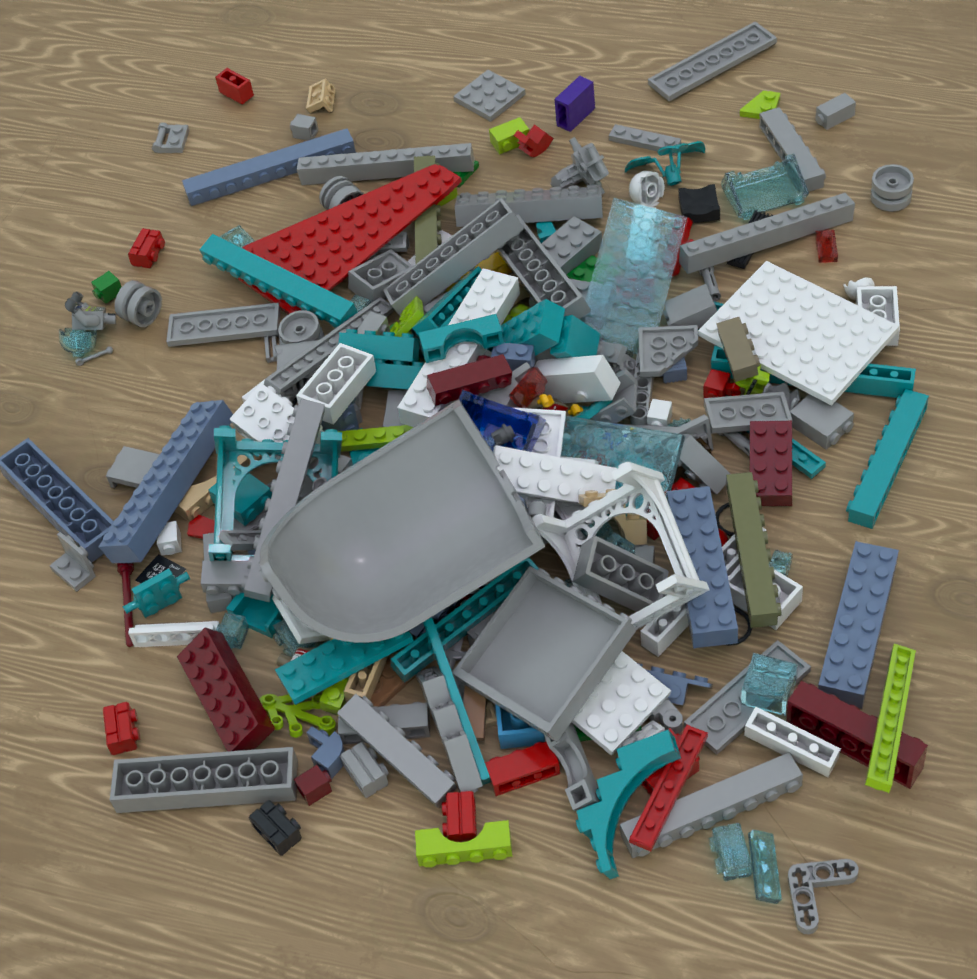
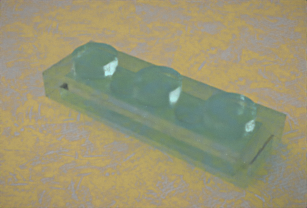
M753 829L748 833L756 900L777 904L782 900L774 836L772 833Z

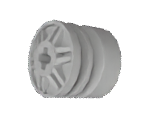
M336 176L328 180L320 191L319 200L320 204L328 210L364 193L350 182L347 177Z

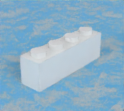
M755 707L745 725L744 736L782 755L790 752L794 761L826 777L830 776L839 758L841 748L758 707Z

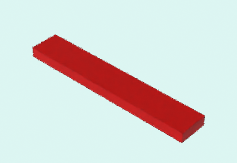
M686 724L677 742L681 758L665 766L629 838V843L650 852L652 851L704 746L708 732Z

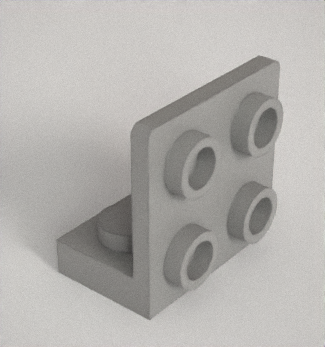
M59 532L57 536L65 554L53 562L50 568L77 592L96 577L93 571L94 565L87 558L89 554L82 546L78 547L71 536H65Z

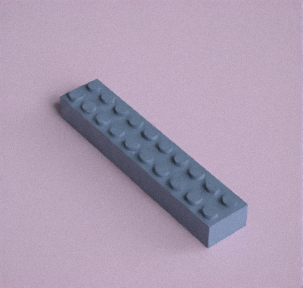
M223 400L196 402L191 405L189 412L181 420V424L176 431L172 433L170 440L162 448V452L153 462L152 467L143 477L138 488L134 490L132 497L124 505L122 512L114 520L112 527L104 535L102 542L98 546L111 563L143 561L215 449L214 428H219V426L223 425L230 426L231 424L230 418L233 413Z

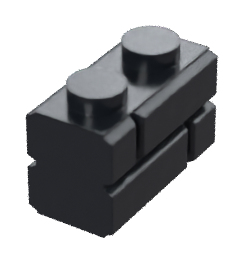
M268 800L260 806V809L255 810L249 815V820L252 827L280 856H283L301 840L302 837L299 832L301 827L294 818L289 820L285 816L287 813L279 803L274 805L271 800Z

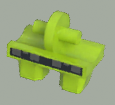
M761 364L757 367L758 375L735 382L738 386L745 389L743 395L762 394L763 387L768 384L770 373L761 371Z

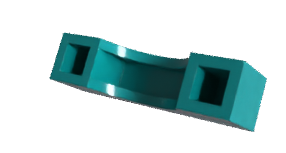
M497 314L418 333L426 363L446 359L449 349L461 342H475L484 349L504 344Z

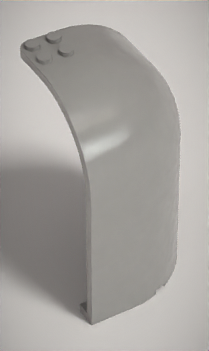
M458 399L336 475L296 504L280 519L265 538L260 550L259 565L261 570H259V573L265 582L269 581L271 583L275 597L278 600L282 599L290 611L311 629L341 641L356 643L376 642L393 638L411 630L538 552L545 545L516 489L504 469L498 470L497 467L500 465L496 460V456Z

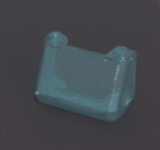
M795 154L785 156L786 161L781 163L777 161L773 166L746 174L739 172L735 175L734 171L725 173L721 187L738 218L747 220L752 217L756 210H758V213L759 211L766 212L793 203L798 205L805 201L809 192Z

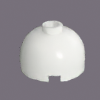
M642 171L631 179L629 195L634 203L641 207H655L658 205L659 202L657 201L659 197H663L665 188L664 180L662 177H659V173Z

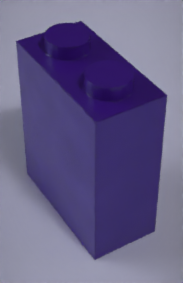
M579 76L554 99L556 124L558 127L571 132L595 109L593 81Z

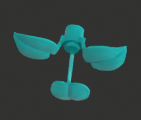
M702 141L660 148L658 155L669 154L670 165L665 167V171L657 159L651 158V156L629 161L624 171L626 173L637 166L654 162L661 171L662 176L666 177L667 185H677L682 182L680 176L681 154L689 152L705 153V144ZM673 153L678 154L677 167L673 162Z

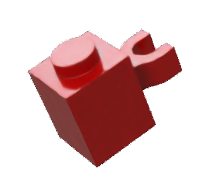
M711 369L703 386V399L726 397V395L739 396L741 395V391H739L741 387L736 383H730V373Z

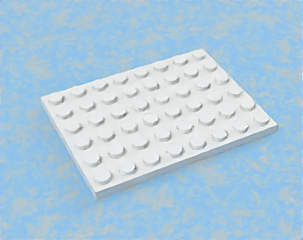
M766 261L698 330V336L723 349L716 323L739 316L742 324L746 323L749 334L746 336L747 339H752L755 349L752 352L753 355H758L762 370L832 406L898 333L899 325Z

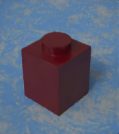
M315 765L294 779L297 790L309 806L332 792L330 782H332L331 777L326 770L321 771L318 765Z

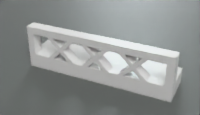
M219 621L135 625V628H129L128 634L134 647L188 645L205 627L220 632Z

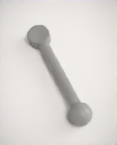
M107 347L106 350L86 358H77L75 362L77 366H81L88 360L106 353L111 354L113 348Z

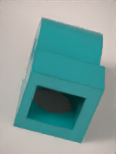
M551 221L538 222L536 224L540 243H543L556 232Z

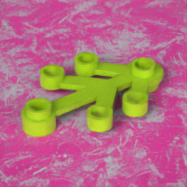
M266 694L259 699L269 715L275 730H280L284 726L283 718L278 715L277 711L285 713L291 737L298 738L303 734V727L297 722L296 718L318 726V730H324L329 736L336 731V722L331 716L318 717L305 712L311 709H321L318 702L322 696L321 694L315 695L312 701L296 705L285 704L293 702L289 694L283 696Z

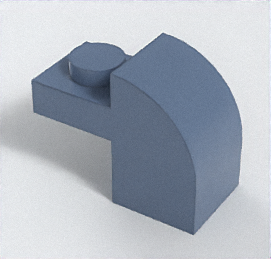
M312 726L306 733L310 744L318 749L311 756L314 766L318 765L321 771L326 770L332 779L343 767L340 755L345 752L341 737L336 731L329 736L324 730H317Z

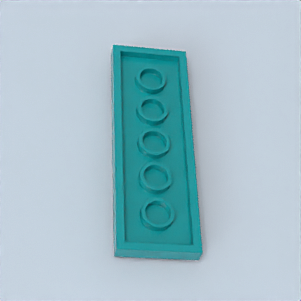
M409 631L393 638L376 642L356 643L332 639L280 666L275 671L293 703L296 705L414 642Z

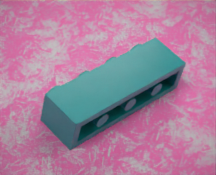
M346 329V333L339 332V343L372 354L374 359L418 362L420 339L414 338V334L402 333V337H395L394 332H383V336L376 335V331L365 330L364 334H358V330Z

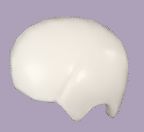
M865 277L856 282L850 280L848 286L846 284H843L847 296L852 300H856L857 287H873L875 284L871 278Z

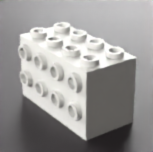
M261 383L232 415L230 421L237 432L244 438L253 439L255 442H262L264 439L283 442L284 440H289L287 430L289 424L294 423L295 417H292L294 408L292 407V402L286 397L280 398L272 386L266 387ZM322 425L318 433L316 444H320L321 432H324L322 430ZM275 456V458L279 460L281 456ZM315 457L311 458L310 464L315 459Z

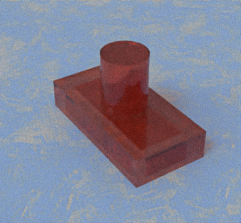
M828 229L815 231L818 263L838 262L835 231Z
M532 367L509 396L518 408H527L537 395H542L545 392V385L548 381L538 367Z

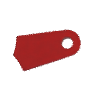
M197 515L188 523L187 535L203 539V534L214 533L215 520Z

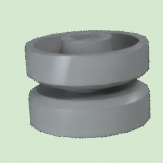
M895 164L884 165L878 168L872 177L870 195L872 203L884 211L892 212L906 208L912 198L914 182L912 172L908 168Z
M134 280L125 283L121 287L115 300L117 316L139 327L149 326L157 318L162 306L160 292Z
M307 310L290 313L283 318L278 328L279 336L284 344L320 340L324 337L317 316Z

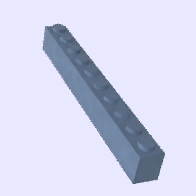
M346 128L182 180L190 206H194L298 173V159L302 157L356 153L354 141Z

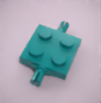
M167 569L132 588L134 601L122 607L126 614L138 608L143 616L147 618L181 599L180 584L190 580V577L185 572L175 578L170 569Z

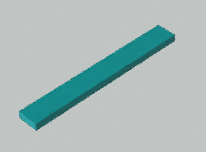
M430 617L423 622L440 672L444 675L451 700L455 704L463 731L467 735L482 785L490 783V776L434 621Z

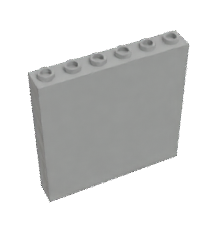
M529 566L453 670L452 674L462 684L558 742L634 635L636 629L631 624L632 619L621 612L619 615L608 604L604 603L602 606L598 604V600L589 594L584 596L578 588L572 585L570 588L567 587L566 583L560 578L555 577L553 579L545 570L541 568L536 570Z

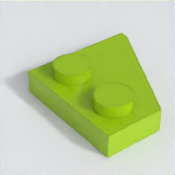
M763 90L740 109L739 116L760 119V113L777 108L780 101V93Z

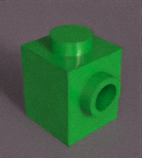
M107 271L91 282L94 289L92 293L105 304L116 298L122 287L119 279L110 271Z

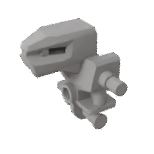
M575 137L570 139L569 142L574 151L571 155L573 164L563 168L551 178V186L567 189L569 186L577 185L583 181L586 185L596 184L602 188L600 180L609 174L602 161L604 156L599 155L593 143L581 147Z

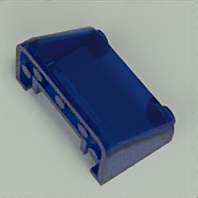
M462 390L459 398L492 452L496 444L491 433L501 428L504 423L506 426L510 425L516 436L513 437L514 442H508L501 446L532 452L544 428L546 419L539 415L527 413L474 395L465 390Z

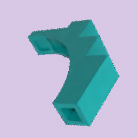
M669 730L616 749L619 757L616 758V763L620 771L597 779L599 788L596 789V793L600 802L577 810V828L580 833H584L590 839L593 850L597 851L599 859L596 860L598 870L609 879L619 876L613 857V843L616 827L626 803L646 778L663 766L681 758L676 739Z

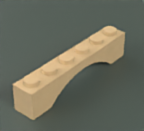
M240 455L237 458L238 463L243 467H248L251 463L245 455ZM253 455L254 460L262 459L261 455H259V457ZM217 475L205 482L190 486L175 512L190 522L197 515H202L206 509L214 505L208 489L216 484Z

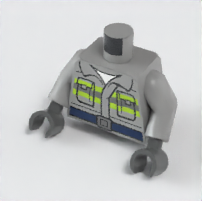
M77 291L65 303V308L72 312V330H103L106 324H116V313H106L105 307H92L86 302H81L84 296Z

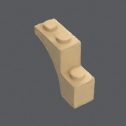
M607 489L606 493L617 489ZM595 490L585 491V494L579 495V504L583 507H588L590 502L602 499L606 493H598ZM627 513V516L626 514H621L613 517L618 526L623 544L626 546L647 544L646 518L632 513Z

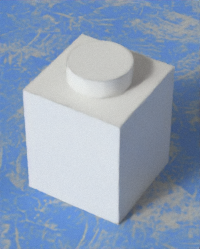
M652 399L647 415V425L669 426L672 417V402Z
M176 521L167 522L157 537V546L161 555H173L174 553L182 552L181 532Z

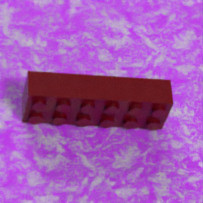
M205 627L181 651L177 658L227 752L255 750L275 730V727L223 633Z
M801 680L788 699L786 722L841 748L840 753L867 767L869 766L878 717L868 715L860 711L855 705H849L839 700L835 695L827 694L819 690L817 686ZM901 732L893 781L908 789H911L924 768L928 745L921 739Z

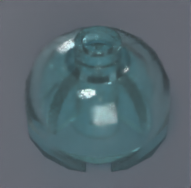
M72 327L65 328L64 332L62 329H59L60 345L66 352L72 353L73 357H83L84 353L94 349L97 340V330L88 332L86 330H72Z

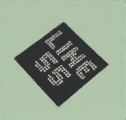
M158 554L135 581L143 583L167 569H170L176 578L183 574L186 568Z

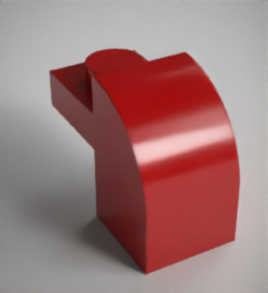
M535 124L527 135L519 130L513 135L519 139L517 142L520 144L518 148L531 157H537L546 151L554 140L553 137Z

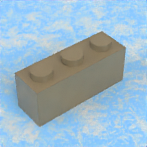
M739 316L716 323L718 335L735 382L758 375L757 367L760 366V361L757 354L753 355L752 351L755 349L752 339H747L746 335L749 332L746 323L742 324Z

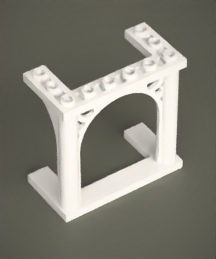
M624 462L618 466V469L611 472L615 481L623 483V486L619 489L607 492L605 497L590 502L588 507L583 510L573 512L571 517L566 520L543 514L533 516L532 520L540 536L545 538L559 554L568 570L573 586L578 588L582 595L587 596L589 594L593 596L600 605H602L599 594L573 582L581 547H578V545H582L595 536L608 520L621 514L632 513L641 515L655 526L675 574L656 584L658 592L667 596L629 616L632 619L631 624L637 630L710 589L707 582L700 581L660 484L665 481L663 474L631 462ZM642 494L643 504L640 508L636 509L635 499ZM629 502V506L624 508L623 505ZM647 508L651 509L650 513L646 512ZM595 522V525L592 528L588 526ZM581 529H585L588 532V537L585 540H580L577 536V532Z

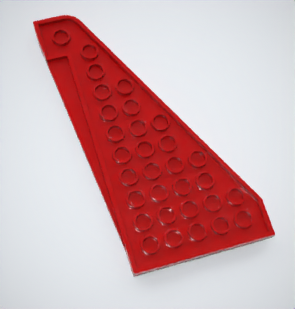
M434 164L247 244L242 248L331 291L348 276V271L367 261L433 204L437 205L448 196L462 180L460 176L447 168ZM238 278V280L271 303H279L280 309L288 315L301 310L299 307H293L285 300H279L271 293H265L257 286H251L243 279Z

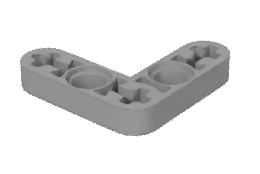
M839 859L801 863L790 867L788 871V884L796 927L801 933L809 935L818 928L819 917L813 888L846 885L855 882L858 877V865L853 860ZM833 868H836L837 877H834ZM844 868H848L851 871V875H846L843 872ZM820 869H825L829 872L830 876L826 879H821L816 875V872ZM795 873H800L803 876L802 886L798 887V879L795 877ZM799 894H806L810 901L806 904H801L796 900V897ZM805 911H808V919L811 921L810 926H806V923L803 922Z

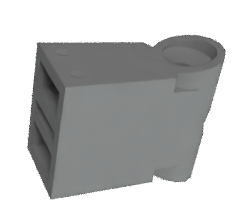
M319 340L274 345L277 353V370ZM319 367L284 391L281 397L296 396Z

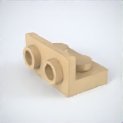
M326 78L309 86L306 109L310 113L320 110L322 107H325L329 113L333 111L336 90L334 85L330 84Z

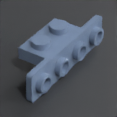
M651 666V670H646L671 690V694L668 697L669 701L679 705L685 704L688 684L708 688L713 686V684L708 683V678L695 676L694 680L686 678V673L673 671V674L669 675L664 673L665 669Z

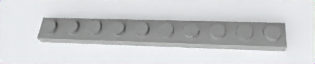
M379 297L265 378L264 385L266 387L272 386L278 395L282 394L324 363L338 346L339 332L346 333V329L357 330L370 311L387 317L393 313L394 308L389 302Z

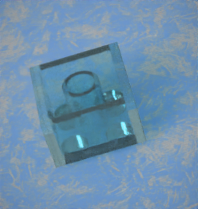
M753 653L741 690V704L786 716L788 699L793 693L797 680L798 664Z

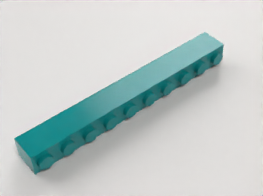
M214 234L199 249L203 256L202 259L207 264H213L219 270L227 271L233 277L241 278L247 284L255 285L261 291L269 292L275 298L283 299L293 307L297 306L301 310L313 312L320 321L325 320L334 328H337L358 313L353 302Z
M714 346L711 369L730 373V378L734 379L724 349ZM869 364L844 392L898 398V396L903 395L905 389L913 391L916 369ZM770 374L768 383L782 384L785 382Z

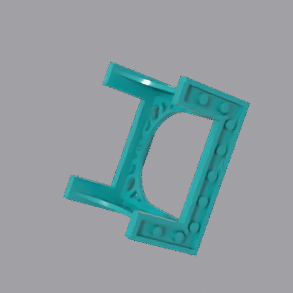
M223 425L219 426V428H214L216 454H218L214 544H209L208 553L210 561H249L250 556L254 557V555L232 554L231 544H224L220 540L219 535L222 530H233L235 495L240 482L253 469L264 464L282 461L284 454H281L284 441L275 442L271 439H264L262 442H255L253 439L248 438L237 441L236 429ZM327 429L325 432H321L320 444H315L312 457L318 459V465L307 471V476L312 482L317 479L314 477V473H317L320 469H322V473L319 472L320 477H324L327 481L338 475V458H340L342 432H338L335 429ZM253 455H255L256 457H259V455H261L262 459L254 460ZM238 456H247L251 462L248 467L241 466L237 460ZM275 456H281V458L278 460ZM234 466L237 470L241 471L240 475L235 476L236 470H233Z

